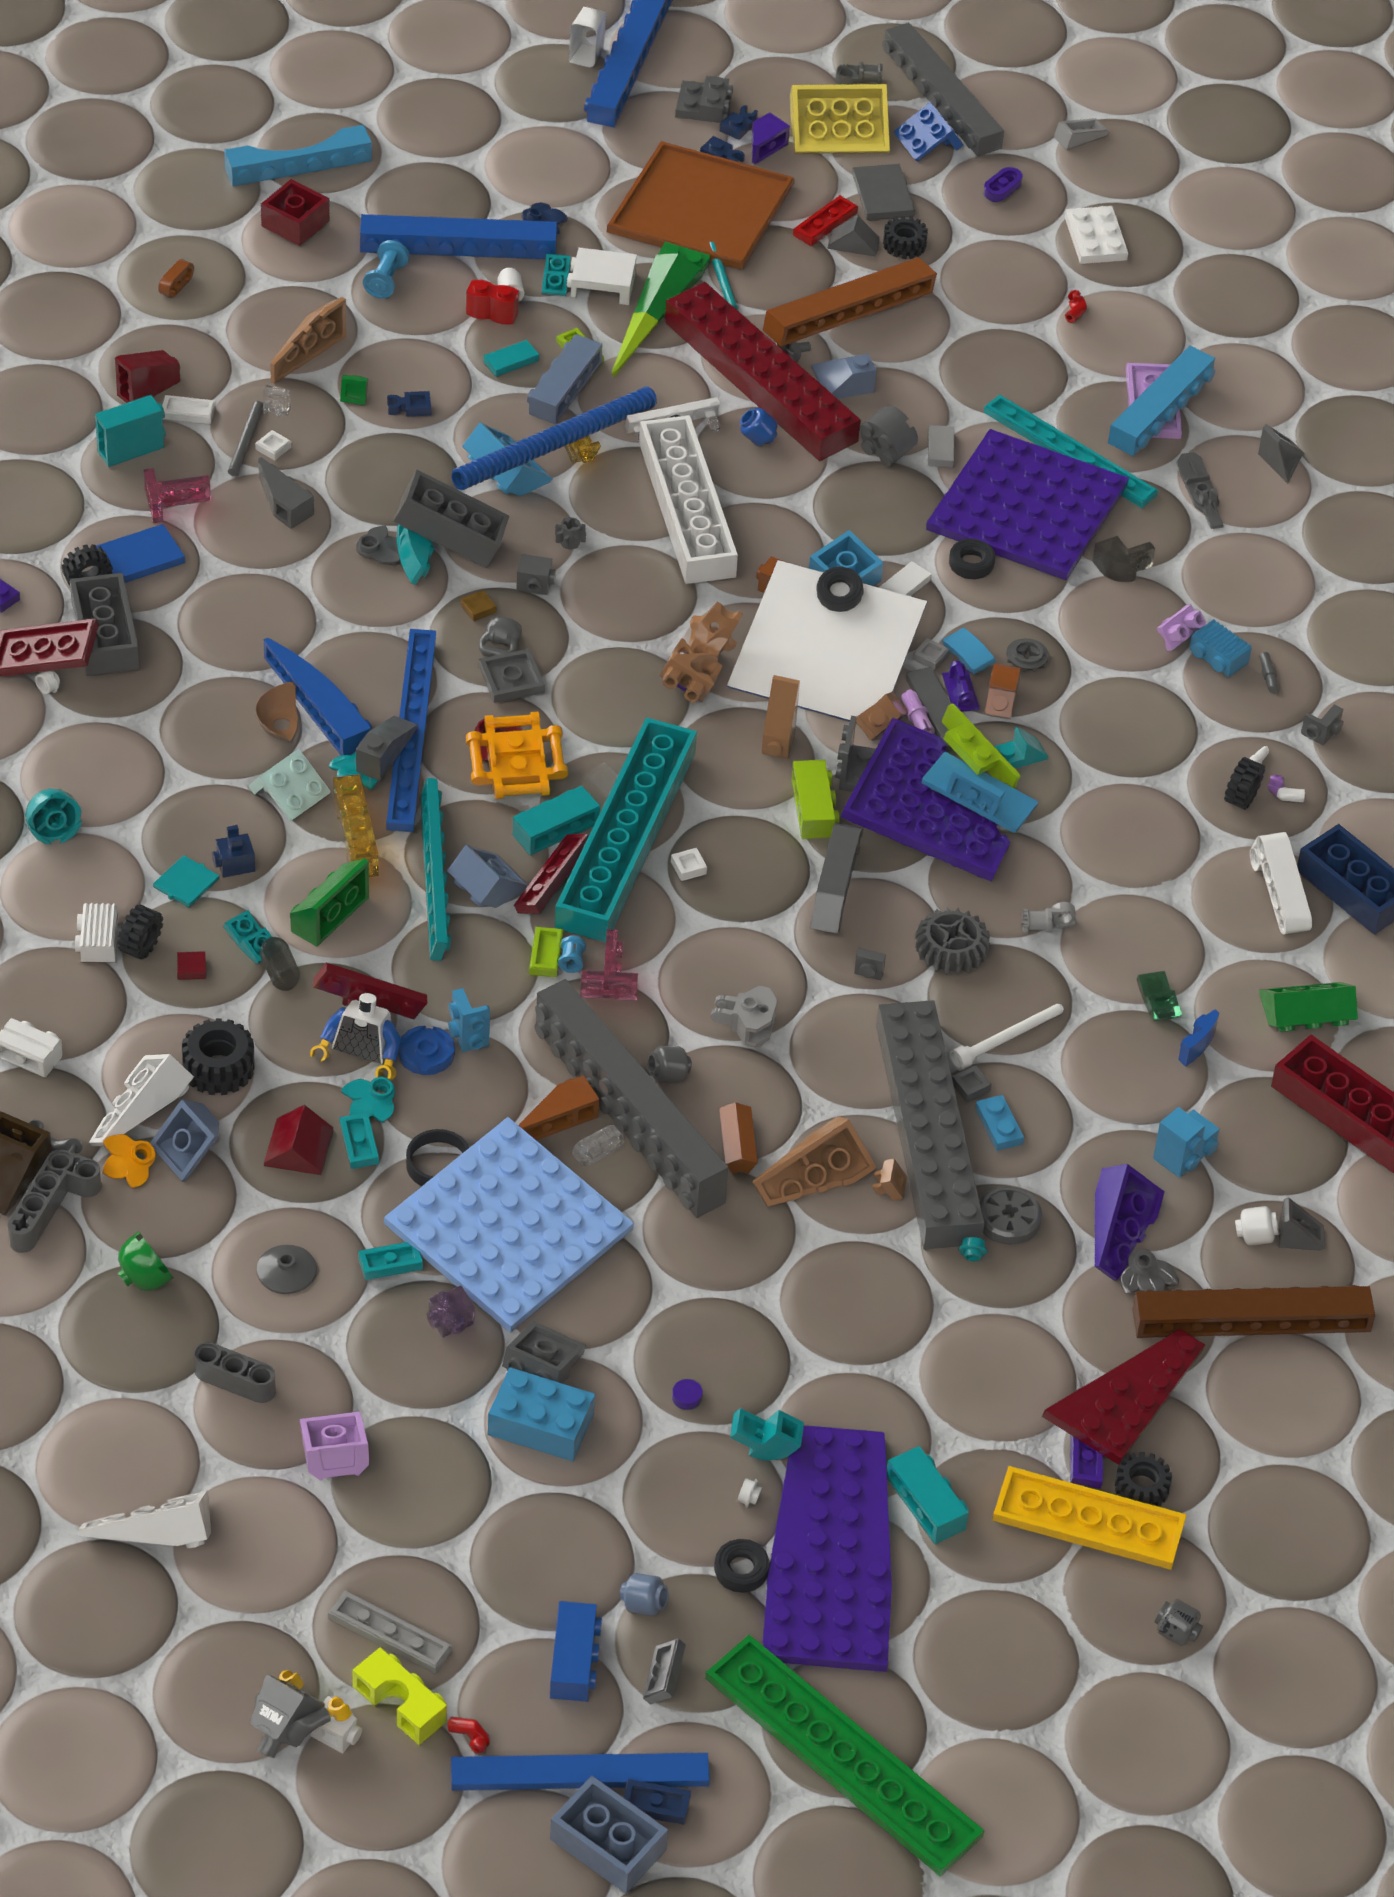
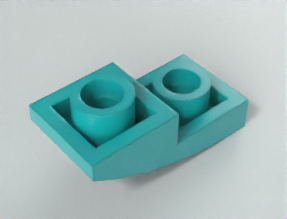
M546 254L542 294L566 296L571 256Z
M249 910L226 921L223 926L239 948L256 964L281 951L266 927L261 929Z

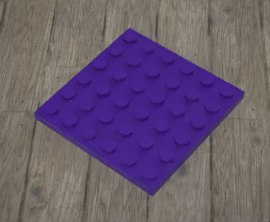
M989 429L926 522V530L956 541L964 539L981 540L990 545L997 556L1067 580L1123 494L1129 477Z

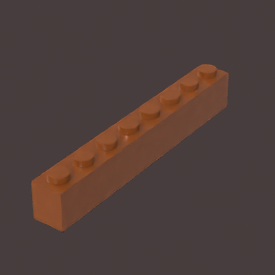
M917 257L766 310L763 331L782 347L933 293L937 273L922 259Z

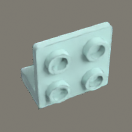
M297 749L264 772L248 786L254 795L262 789L265 793L268 792L289 821H292L330 794V789L300 749Z

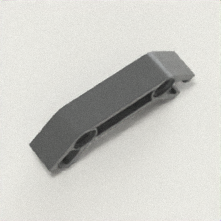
M842 823L834 824L816 892L810 925L811 929L833 933L840 932L844 905L856 857L860 853L859 844L860 838L863 836V827Z

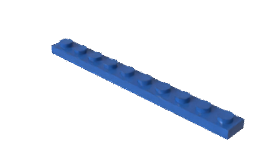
M410 629L399 718L418 724V729L393 763L386 830L414 832L436 645V630Z

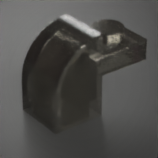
M1115 536L1095 543L1092 562L1105 577L1118 582L1135 581L1138 571L1152 567L1155 547L1151 542H1147L1127 549L1120 538Z

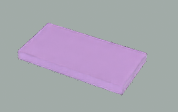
M1127 363L1128 406L1170 364ZM1180 409L1176 412L1173 420L1167 422L1162 427L1160 433L1152 438L1181 439Z

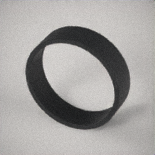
M432 1129L415 1136L409 1143L406 1151V1169L411 1179L418 1185L423 1186L434 1177L420 1172L413 1166L410 1159L418 1148L429 1143L441 1142L453 1145L464 1153L469 1149V1146L460 1135L449 1130Z

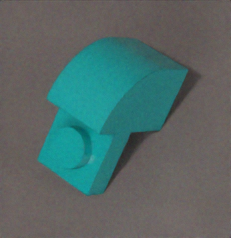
M740 1408L733 1415L730 1438L750 1447L749 1456L769 1461L780 1460L790 1456L801 1447L804 1422L781 1410H778L767 1420H764Z

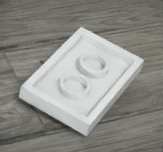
M1112 206L1065 209L1064 217L1080 264L1125 261L1128 259V250Z

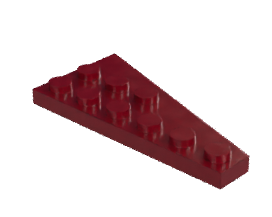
M1179 1329L1044 1410L1042 1417L1119 1465L1202 1353L1205 1344Z

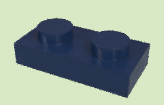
M628 1779L624 1799L655 1820L685 1825L691 1798L690 1790Z

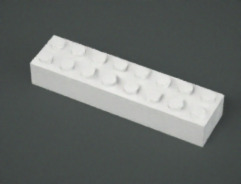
M690 415L640 421L639 445L685 584L736 578L738 554Z

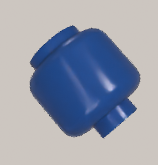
M749 409L740 420L741 433L755 445L769 444L776 438L777 421L764 409Z

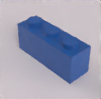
M559 1601L550 1681V1699L588 1702L589 1689L595 1690L597 1671L591 1670L592 1662L598 1663L599 1644L594 1643V1636L601 1635L602 1617H596L597 1604Z

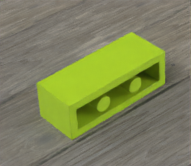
M825 760L793 761L791 780L801 839L830 838L834 824L839 823V812L833 808V806H836L835 790H830L833 783L832 771L827 770Z

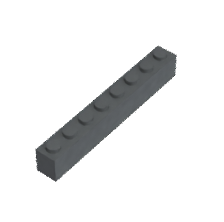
M910 23L886 29L882 43L885 53L890 55L896 65L904 71L908 79L917 86L920 93L932 103L944 120L954 129L955 133L963 139L967 147L977 157L1002 149L1003 128Z

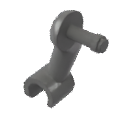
M33 1119L29 1123L41 1129L44 1128V1124L39 1120ZM51 1138L52 1151L66 1150L78 1154L82 1150L83 1144L76 1138L64 1140Z

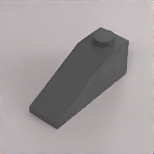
M393 716L370 730L356 748V772L381 781L418 729V724Z

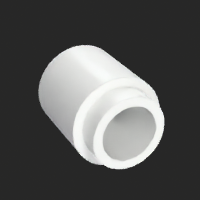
M514 268L503 269L497 278L498 285H508L519 290V301H521L524 297L521 274Z

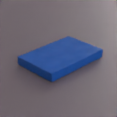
M164 524L96 546L97 548L100 546L105 551L113 567L112 573H123L125 583L185 563L184 554Z

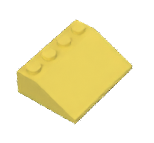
M887 84L792 85L790 112L795 153L890 152Z

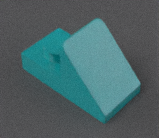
M1015 727L1013 741L994 746L1015 769L1048 760V755L1039 740L1019 727Z

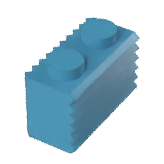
M1212 619L1192 634L1189 649L1195 657L1204 659L1211 664L1215 671L1222 672L1230 678L1231 675H1234L1235 672L1237 673L1238 670H1241L1242 667L1244 668L1249 663L1252 646L1247 644L1246 641L1244 642L1243 639H1240L1239 636H1236L1235 633H1232L1231 630H1228L1227 627L1224 628L1223 625Z

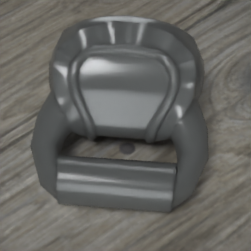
M496 616L491 618L487 623L485 633L480 638L479 651L482 655L488 657L515 652L522 632L521 625L517 621L506 617ZM491 641L492 643L510 646V650L491 647L485 644Z

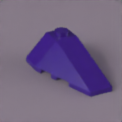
M1129 1164L1102 1168L1095 1191V1267L1112 1280L1119 1279L1128 1265V1258L1137 1243H1141L1146 1237L1144 1232L1149 1224H1154L1158 1218L1165 1191Z

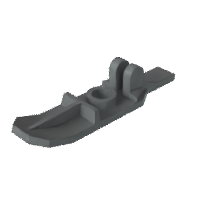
M1194 452L1181 454L1177 460V465L1194 507L1204 513L1211 529L1223 528V523L1217 509L1219 505L1218 493L1211 484L1210 476L1206 473L1202 457Z

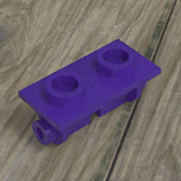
M960 661L952 662L949 672L942 673L951 704H955L961 712L980 710L968 670L965 671V665Z

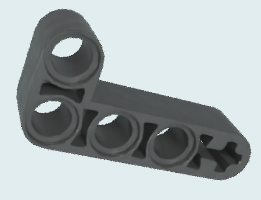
M55 1150L48 1155L8 1221L9 1243L12 1250L25 1253L35 1247L67 1192L82 1197H93L100 1192L101 1174L97 1161L66 1150Z

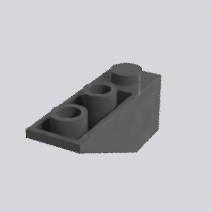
M262 457L258 458L259 479L273 516L290 529L313 516L314 496L312 493L278 470L274 464L269 463Z

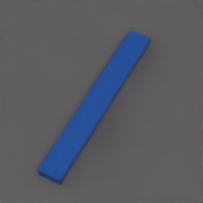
M708 1753L451 1757V1791L579 1789L591 1776L609 1788H626L628 1779L668 1787L709 1786Z

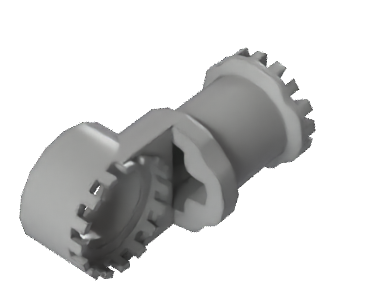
M1069 902L1056 903L1052 908H1046L1045 911L1022 909L1021 914L1024 917L1021 918V920H1024V922H1021L1023 933H1028L1029 930L1051 932L1052 929H1063V927L1068 929V926L1071 928L1072 924L1074 926L1077 922L1075 906ZM1059 914H1070L1066 917H1058Z

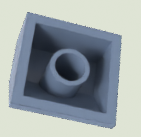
M469 845L464 846L447 870L455 878L453 882L459 888L468 891L471 894L470 899L480 907L486 905L497 908L522 894L528 886L496 853Z

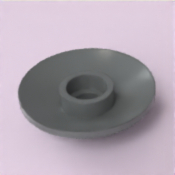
M295 1245L273 1247L260 1257L257 1264V1276L262 1285L270 1291L280 1294H292L304 1290L313 1282L316 1275V1262L313 1256L307 1250Z

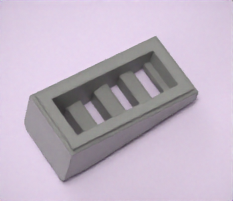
M1096 118L1058 122L1054 138L1065 149H1069L1108 135L1109 131Z

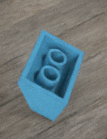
M480 422L462 447L469 453L467 457L473 461L516 442L508 434ZM532 460L490 479L496 480L498 482L496 486L505 494L509 495L511 492L522 496L550 483L553 478L535 460Z

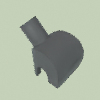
M808 341L793 342L780 348L795 362H798L801 352L810 351L811 345Z

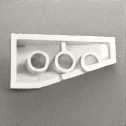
M170 1054L145 1055L126 1079L124 1085L127 1087V1090L121 1096H116L112 1103L116 1107L114 1112H110L103 1118L89 1143L92 1146H105L103 1141L107 1137L126 1133L177 1098L182 1097L188 1091V1084L194 1076Z
M203 1491L172 1498L156 1510L155 1507H150V1505L140 1507L138 1510L131 1512V1517L125 1518L124 1513H119L86 1522L79 1527L78 1534L83 1537L171 1546L186 1544L187 1548L198 1547L205 1544L204 1540H207L211 1534L208 1493Z

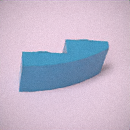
M965 628L942 639L943 645L949 648V651L956 655L959 661L965 665V668L973 674L986 670L988 666L996 662L990 651Z

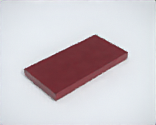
M86 619L1 630L0 677L88 666L99 623L96 619Z

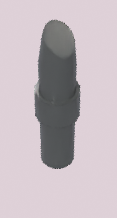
M1263 652L1259 655L1263 668V677L1266 680L1269 691L1277 694L1276 671L1272 665L1269 653Z

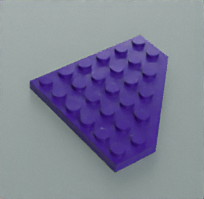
M892 718L848 799L841 818L992 882L1009 847V839L1006 835H1001L997 829V823L980 816L971 809L922 784L925 774L940 756L947 752L945 750L947 745L942 738Z

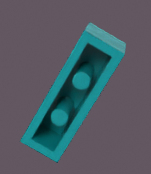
M581 785L513 816L512 835L531 856L561 842L566 834H579L594 827L600 813V805Z
M920 1446L888 1460L887 1480L934 1544L966 1530L969 1516L966 1503L962 1499H958L952 1490L949 1480L941 1476L936 1469L933 1458L930 1455H926Z

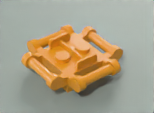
M539 711L530 712V715L493 717V715H485L486 733L481 734L480 732L472 731L465 736L466 744L470 747L472 762L471 782L473 785H492L495 799H504V796L538 793L541 796L550 795L549 780L564 779L569 775L568 767L564 764L561 744V738L563 737L562 727L553 725L547 729H541ZM531 725V730L495 733L494 729ZM546 741L551 743L554 764L553 767L546 768L543 742ZM480 746L487 747L490 772L483 770Z

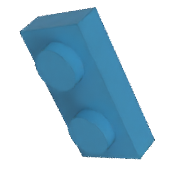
M1003 1095L976 1101L975 1109L996 1151L1023 1145L1024 1136Z

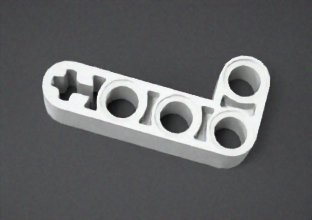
M1280 832L1258 836L1250 850V861L1254 871H1263L1280 932L1285 935L1310 931L1312 928L1311 912L1287 833Z

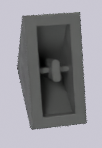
M857 215L832 230L828 249L875 257L880 237Z
M1289 1197L1284 1199L1278 1224L1279 1248L1317 1251L1325 1249L1324 1225Z

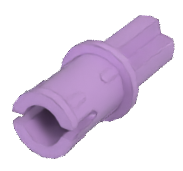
M907 690L901 696L908 711L907 718L913 722L915 727L933 734L935 729L927 716V708L922 706L915 691Z

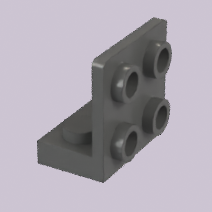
M852 715L849 725L844 724L842 740L845 743H840L837 757L838 760H842V763L838 762L835 777L840 779L839 790L853 792L876 749L854 745L857 716Z

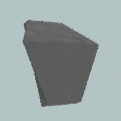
M1266 424L1262 429L1258 455L1288 484L1301 457L1305 453L1290 438Z

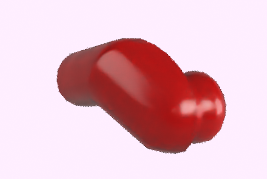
M1073 290L1068 294L1071 309L1066 312L1065 318L1069 323H1074L1087 310V304L1079 290Z

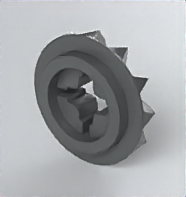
M1024 638L1013 641L1008 646L1006 655L1007 662L1013 663V667L1022 668L1023 672L1027 669L1035 672L1037 668H1044L1045 663L1048 662L1049 653L1041 642ZM1027 652H1029L1030 655L1029 659L1024 658Z

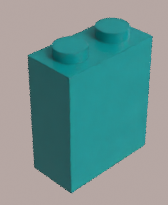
M152 395L95 413L97 452L108 467L164 448L166 431L163 425V418H165L163 406L160 403L157 404Z

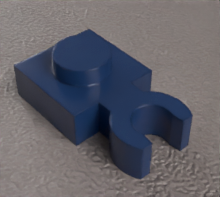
M742 106L739 114L732 112L720 123L719 131L740 140L752 129V123L758 118V110L747 113L748 106Z
M712 136L700 148V152L736 162H744V152L733 150L732 144L715 136Z
M430 391L404 392V397L398 395L387 396L389 415L406 412V417L432 416Z

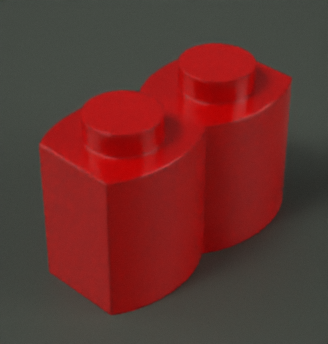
M481 279L471 280L466 291V314L477 319H490L499 324H514L518 315L519 290L508 285H494Z

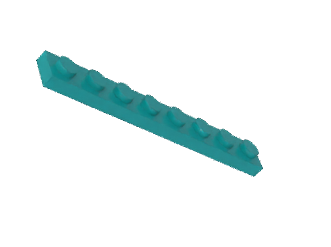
M426 778L420 794L429 955L430 960L441 961L444 951H448L451 944V935L447 934L450 915L446 913L448 892H444L447 882V872L443 871L446 852L442 851L445 834L440 829L443 821V811L439 810L442 791L438 790L437 779Z

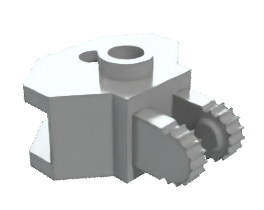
M758 985L746 993L739 992L738 997L725 996V994L716 996L714 1003L717 1008L712 1009L710 1016L715 1022L731 1026V1031L738 1034L745 1046L755 1048L770 1039L776 1020L775 1009L778 1000L769 987Z

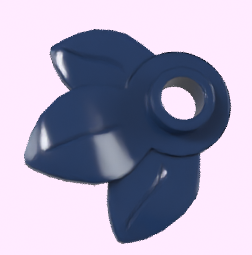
M542 202L534 203L531 205V208L525 209L522 212V219L524 221L557 222L556 234H560L558 224L568 221V217L564 212L556 208L551 209L549 204Z

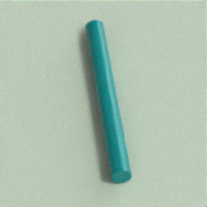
M709 242L712 250L717 252L714 242ZM713 259L712 264L724 299L738 310L723 263L719 259Z

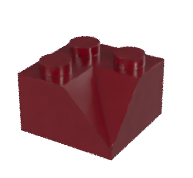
M292 179L261 203V226L299 246L330 221V198Z

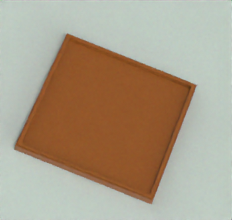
M661 141L607 224V232L662 247L664 242L672 243L710 255V261L719 259L723 265L742 270L793 187L794 177ZM709 242H714L717 252L712 250Z

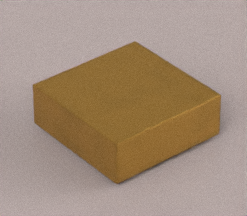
M484 590L460 599L461 607L473 621L496 613V605Z

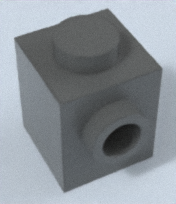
M522 554L517 569L516 590L547 595L549 586L554 585L556 580V570L552 569L553 558Z

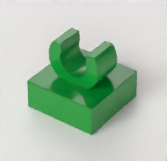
M343 375L341 379L340 402L365 405L367 402L368 378L356 375Z

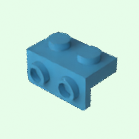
M464 989L453 990L452 1003L448 1004L449 1013L452 1021L448 1022L451 1037L457 1039L462 1052L478 1050L488 1046L490 1036V1009L488 1005L472 1009Z

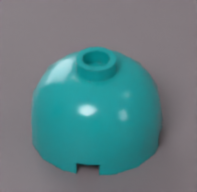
M48 788L39 791L31 798L26 808L25 817L29 830L38 841L44 844H51V841L60 839V843H63L75 836L81 827L82 821L80 818L82 810L77 801L68 792L62 789Z

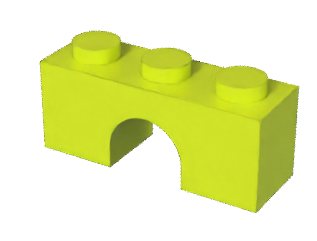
M381 1647L352 1670L353 1688L372 1705L376 1706L388 1697H398L405 1701L397 1708V1726L418 1745L422 1744L447 1722V1704L444 1698L436 1692L432 1693L424 1686L423 1681L417 1674L409 1673L402 1667L401 1662L395 1655L386 1653Z

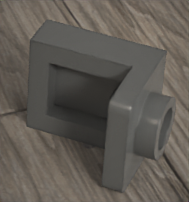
M1334 704L1322 719L1307 713L1304 716L1301 734L1324 746L1333 734L1337 735L1340 732L1344 723L1341 720L1343 708Z

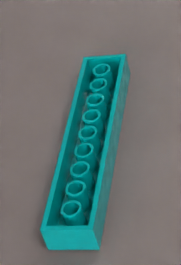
M645 718L555 906L556 929H563V931L608 942L696 754L697 731Z

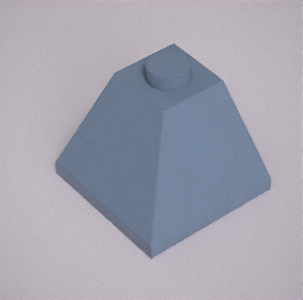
M869 354L816 363L811 366L817 381L837 399L874 393L876 368Z
M182 1099L151 1140L150 1144L179 1179L185 1182L218 1138L219 1121L204 1104Z

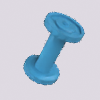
M386 240L380 244L377 254L381 261L376 270L368 271L363 278L364 289L373 297L382 299L390 297L395 290V282L392 279L395 270L405 267L409 261V251L400 242L394 240Z

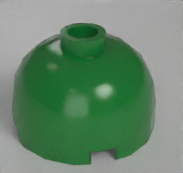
M139 1231L122 1245L118 1253V1262L122 1269L117 1273L128 1287L134 1284L140 1290L151 1291L164 1286L174 1278Z

